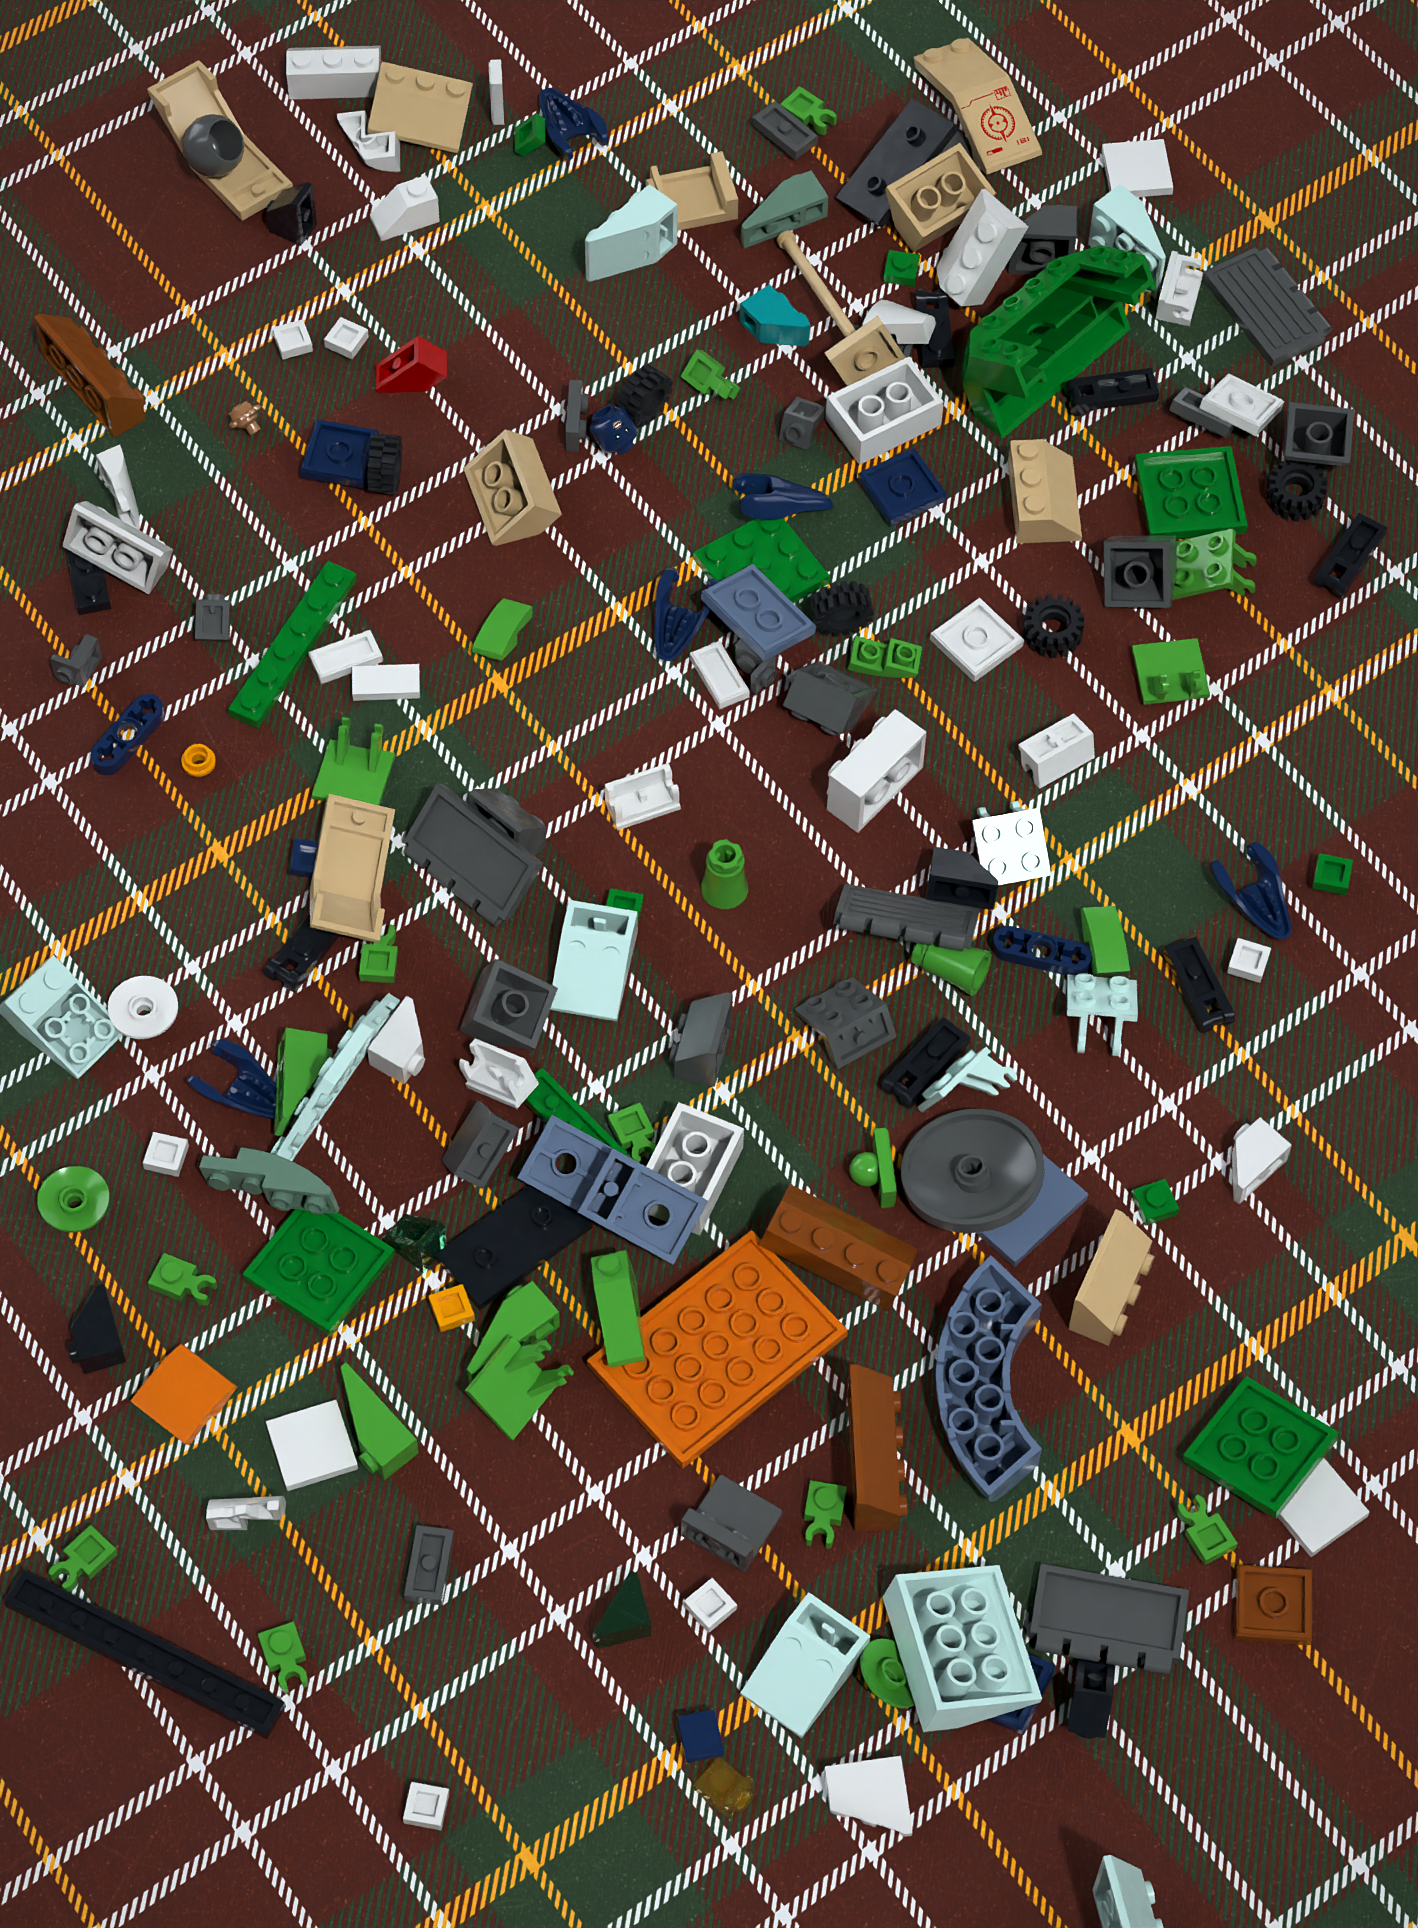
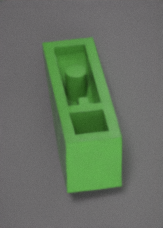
M292 1028L285 1029L278 1046L275 1135H283L295 1117L294 1113L302 1100L308 1097L315 1088L313 1086L319 1077L318 1073L329 1057L332 1058V1049L327 1048V1034Z
M627 1251L592 1257L593 1283L609 1367L613 1368L645 1361L637 1280Z
M533 1280L524 1287L522 1285L515 1287L506 1296V1300L503 1301L467 1368L468 1384L473 1381L508 1336H513L521 1346L534 1345L560 1327L559 1311Z
M346 1362L341 1366V1373L361 1453L359 1460L371 1474L377 1472L385 1481L418 1454L417 1439Z

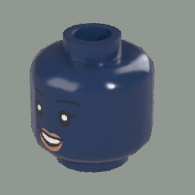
M607 405L592 416L593 422L590 426V432L605 453L617 452L618 455H621L634 446L633 440L637 436L638 429L623 407Z

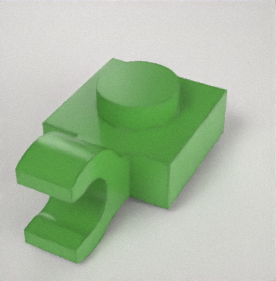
M703 350L695 351L680 376L706 395H710L712 390H714L725 399L728 396L735 399L741 389L732 381L721 376L726 367Z

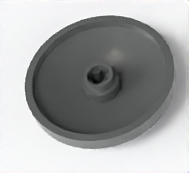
M989 1109L955 1111L930 1122L910 1141L901 1162L903 1189L907 1201L913 1210L928 1223L944 1230L959 1233L989 1231L1017 1219L1036 1200L1042 1188L1045 1174L1041 1146L1033 1132L1018 1119Z

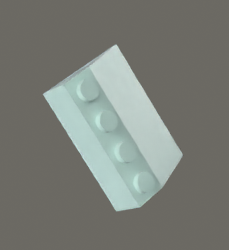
M999 1565L895 1575L883 1595V1601L923 1732L964 1727L1041 1702L1040 1690Z
M1112 1855L1103 1856L1092 1890L1102 1928H1164L1161 1919L1154 1918L1151 1904H1155L1153 1887L1150 1881H1144L1141 1869Z

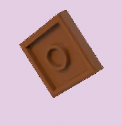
M1237 1564L1235 1640L1311 1645L1312 1570Z

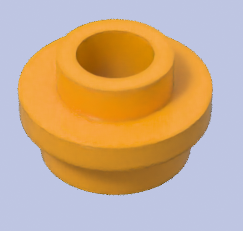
M202 744L189 746L181 759L184 771L194 777H202L209 774L216 764L213 751ZM198 760L204 761L201 764H194Z

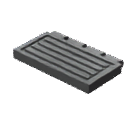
M1255 247L1204 271L1202 280L1268 364L1274 367L1324 343L1326 335L1332 331V327L1319 311L1315 312L1316 307L1302 290H1298V284L1285 268H1280L1281 263L1269 248L1259 251Z
M436 784L404 839L409 844L404 853L408 858L422 869L429 865L427 873L447 889L454 885L452 893L472 909L480 903L477 913L494 927H497L502 920L512 918L544 864L444 784Z
M844 884L835 912L834 924H838L839 929L861 933L865 929L870 930L872 935L898 939V936L905 937L904 941L931 946L935 942L939 943V947L963 951L964 948L971 949L980 908Z
M1041 1563L1029 1638L1036 1639L1035 1651L1061 1655L1062 1646L1066 1644L1070 1645L1068 1657L1098 1662L1100 1651L1107 1652L1106 1664L1136 1669L1138 1658H1143L1144 1671L1170 1675L1171 1665H1178L1180 1661L1189 1590Z

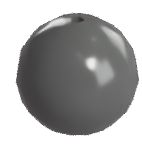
M204 115L196 118L185 130L182 142L183 154L188 164L198 173L209 177H220L233 171L241 162L244 153L243 136L239 128L230 119L223 115Z

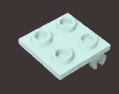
M1018 801L1010 802V809L1013 810V813L992 817L987 813L985 807L977 808V815L980 816V819L972 820L979 863L999 880L998 885L1051 875L1039 808L1023 810Z
M1087 973L1067 975V1016L1080 1017L1077 1053L1085 1052L1088 1015L1115 1017L1112 1056L1120 1055L1123 1021L1137 1022L1138 1018L1137 980H1129L1122 976L1112 978L1094 977Z
M987 1047L978 1053L971 1049L962 1058L960 1057L945 1071L946 1074L942 1078L936 1080L922 1093L926 1099L917 1108L921 1112L925 1111L944 1098L957 1084L985 1092L990 1096H997L999 1093L992 1084L997 1085L1001 1090L1010 1087V1084L1004 1079V1075L1014 1082L1017 1080V1074L1011 1067H1002L990 1058L988 1054L991 1051Z

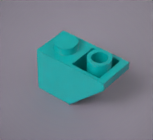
M770 284L740 303V324L759 343L803 347L809 344L811 325L808 318L802 312L796 311L790 305L787 297L781 292L778 293Z

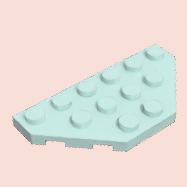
M388 993L381 1002L376 1000L366 1016L362 1015L352 1031L349 1029L337 1046L339 1049L334 1057H329L318 1073L319 1077L313 1086L315 1088L309 1098L305 1097L296 1109L295 1117L289 1125L292 1129L286 1138L283 1136L279 1138L271 1154L293 1161L367 1054L369 1045L396 1011L400 1002L399 999Z

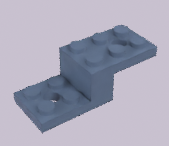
M551 1115L517 1177L673 1265L708 1203V1200L553 1115ZM564 1153L572 1154L576 1159V1169L570 1174H562L556 1167L558 1157ZM658 1204L667 1207L670 1213L668 1222L662 1226H656L649 1220L650 1209Z

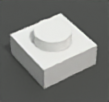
M340 317L325 337V347L353 359L368 339V329Z
M303 319L272 328L282 360L313 351L312 342Z
M1238 938L1227 973L1260 983L1271 948Z
M153 1132L143 1161L144 1169L179 1177L189 1147L188 1140Z
M713 1578L684 1600V1607L708 1633L737 1610V1604Z
M411 1782L403 1816L404 1824L442 1830L450 1794L449 1789Z

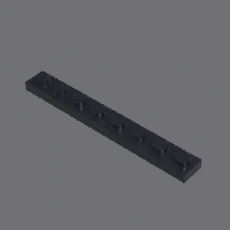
M25 1570L21 1572L3 1601L7 1608L265 1739H268L286 1708L284 1701Z

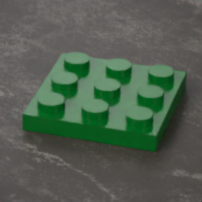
M1231 446L1135 454L1134 463L1148 536H1176V539L1194 538L1232 528L1236 534L1246 533L1248 525Z
M755 518L693 552V560L709 580L716 579L720 582L754 564L792 603L830 583V575L784 518L772 520Z
M295 1209L242 1275L244 1281L331 1337L393 1259L395 1249L339 1213L316 1215L305 1210Z
M1246 1376L1183 1454V1462L1269 1516L1277 1519L1336 1443L1339 1432Z

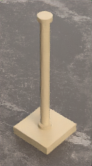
M787 230L778 236L777 243L780 248L786 249L845 336V339L827 350L825 354L847 386L906 358L878 316L856 330L797 245L794 233Z

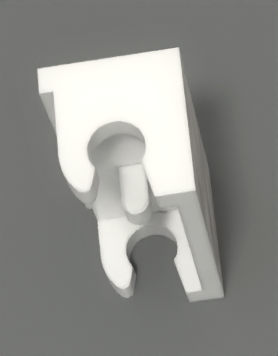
M1176 251L1171 252L1158 301L1156 319L1190 326L1203 272L1189 269L1186 266L1200 268L1202 262L1199 259L1180 255Z
M1074 713L1018 744L1021 751L1022 767L1025 772L1032 769L1034 784L1039 789L1095 758L1093 732Z
M668 763L605 784V804L617 831L681 809L679 788L677 784L673 785L672 770Z
M475 1038L469 1045L471 1053L475 1057L473 1064L469 1066V1062L460 1059L459 1062L460 1069L467 1080L465 1083L467 1088L518 1109L539 1084L528 1063L522 1057Z

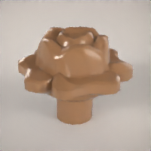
M247 401L240 403L229 413L232 421L228 428H245L251 436L261 429L255 421L261 406L259 404L252 406Z

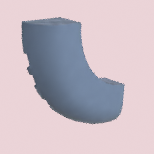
M991 1255L974 1271L962 1287V1291L953 1307L951 1306L940 1338L936 1363L937 1400L948 1440L960 1465L989 1502L1003 1497L1039 1465L1042 1448L1024 1427L1017 1410L1014 1409L1010 1393V1365L1022 1340L1039 1322L1042 1304Z

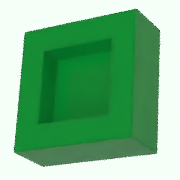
M535 113L515 127V152L525 157L545 143V118Z
M889 250L883 282L915 287L920 255Z
M1319 853L1312 889L1346 895L1353 860Z
M610 888L606 906L637 911L639 923L644 903V894Z
M1166 1179L1132 1190L1131 1197L1145 1226L1178 1215L1179 1206Z

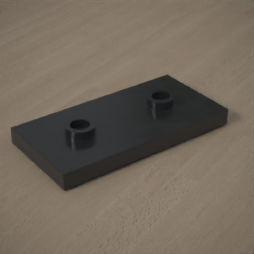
M912 98L836 198L845 206L883 228L892 216L885 191L886 187L939 156L959 128L955 123Z
M530 1185L435 1254V1259L457 1285L463 1284L467 1297L481 1310L592 1229L593 1222L578 1213L577 1210Z

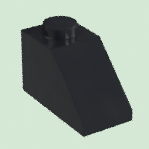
M305 182L284 189L275 200L270 201L265 212L270 233L299 246L304 243L317 225L313 184Z
M934 847L926 899L994 910L999 880L969 852Z
M98 1285L70 1328L74 1341L67 1343L72 1363L80 1362L83 1374L126 1362L105 1285Z
M1077 1660L1069 1711L1068 1732H1074L1076 1735L1087 1739L1106 1737L1113 1700L1115 1665L1106 1664V1662Z

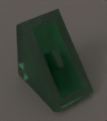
M404 1214L381 1238L384 1243L394 1248L397 1254L422 1273L436 1260L435 1254L447 1246L445 1226L441 1221Z
M632 1570L593 1631V1645L599 1649L651 1636V1620L638 1574Z

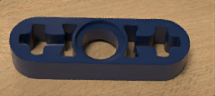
M143 694L137 697L91 750V760L96 772L101 775L117 773L161 724L165 714L162 701L158 696ZM152 707L154 708V713L148 711L143 716V709L150 710ZM124 729H134L137 732V735L131 740H122L118 737L119 733ZM112 754L113 760L105 759L103 762L101 761V756L109 757Z
M1003 926L993 936L992 951L1002 961L1065 976L1068 974L1078 975L1087 973L1090 968L1091 951L1085 944L1013 926ZM1006 939L1013 940L1010 948L1003 947ZM1023 942H1027L1026 953L1021 952ZM1044 945L1051 950V955L1046 958H1039L1033 954L1032 949L1035 946ZM1058 950L1062 951L1060 961H1056ZM1073 955L1080 956L1078 964L1071 963Z

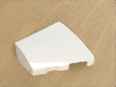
M365 110L337 114L339 124L368 166L382 171H400V140L397 139L395 131L376 134L368 133L367 129L370 118H367Z
M879 300L869 310L862 324L865 325L878 316L889 333L896 335L898 344H928L936 321L931 315L888 300Z
M119 444L96 455L99 472L115 498L119 519L125 523L132 524L139 530L138 507L124 455Z
M284 1496L211 1499L207 1506L206 1520L210 1530H247L248 1519L281 1520V1516H285L286 1501Z
M901 1756L825 1766L824 1780L830 1813L844 1818L855 1817L860 1819L863 1824L873 1827L880 1825L896 1830L904 1837L912 1836Z

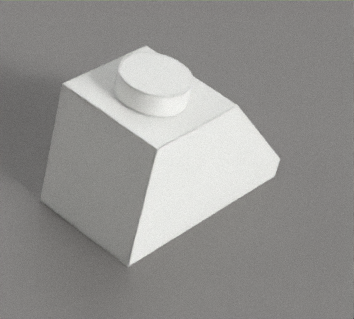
M426 175L396 185L371 212L370 220L381 241L440 222L438 197Z
M408 996L405 997L367 1048L369 1065L402 1084H405L411 1075L416 1076L425 1062L413 999Z
M1261 1117L1251 1126L1248 1123L1243 1125L1233 1138L1235 1140L1232 1152L1234 1201L1238 1204L1245 1200L1287 1161L1291 1149V1144Z

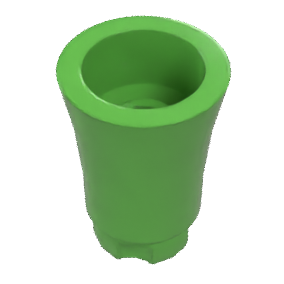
M727 839L715 842L713 849L708 853L705 875L701 883V894L704 900L715 908H734L740 905L748 894L742 850L738 844L731 843Z
M935 942L932 943V946L916 943L912 952L911 962L922 967L924 971L936 975L957 986L967 994L974 996L988 973L992 953L991 951L973 947L958 951L939 947V943Z

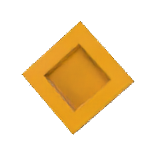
M463 1284L428 1295L429 1303L440 1332L475 1321V1315Z

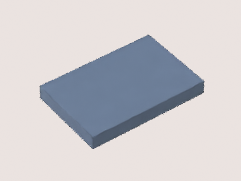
M754 564L702 591L701 600L764 662L815 634L816 625Z
M1044 1154V1181L1040 1193L1033 1204L1012 1222L993 1230L976 1233L1013 1267L1017 1266L1088 1199L1089 1194Z

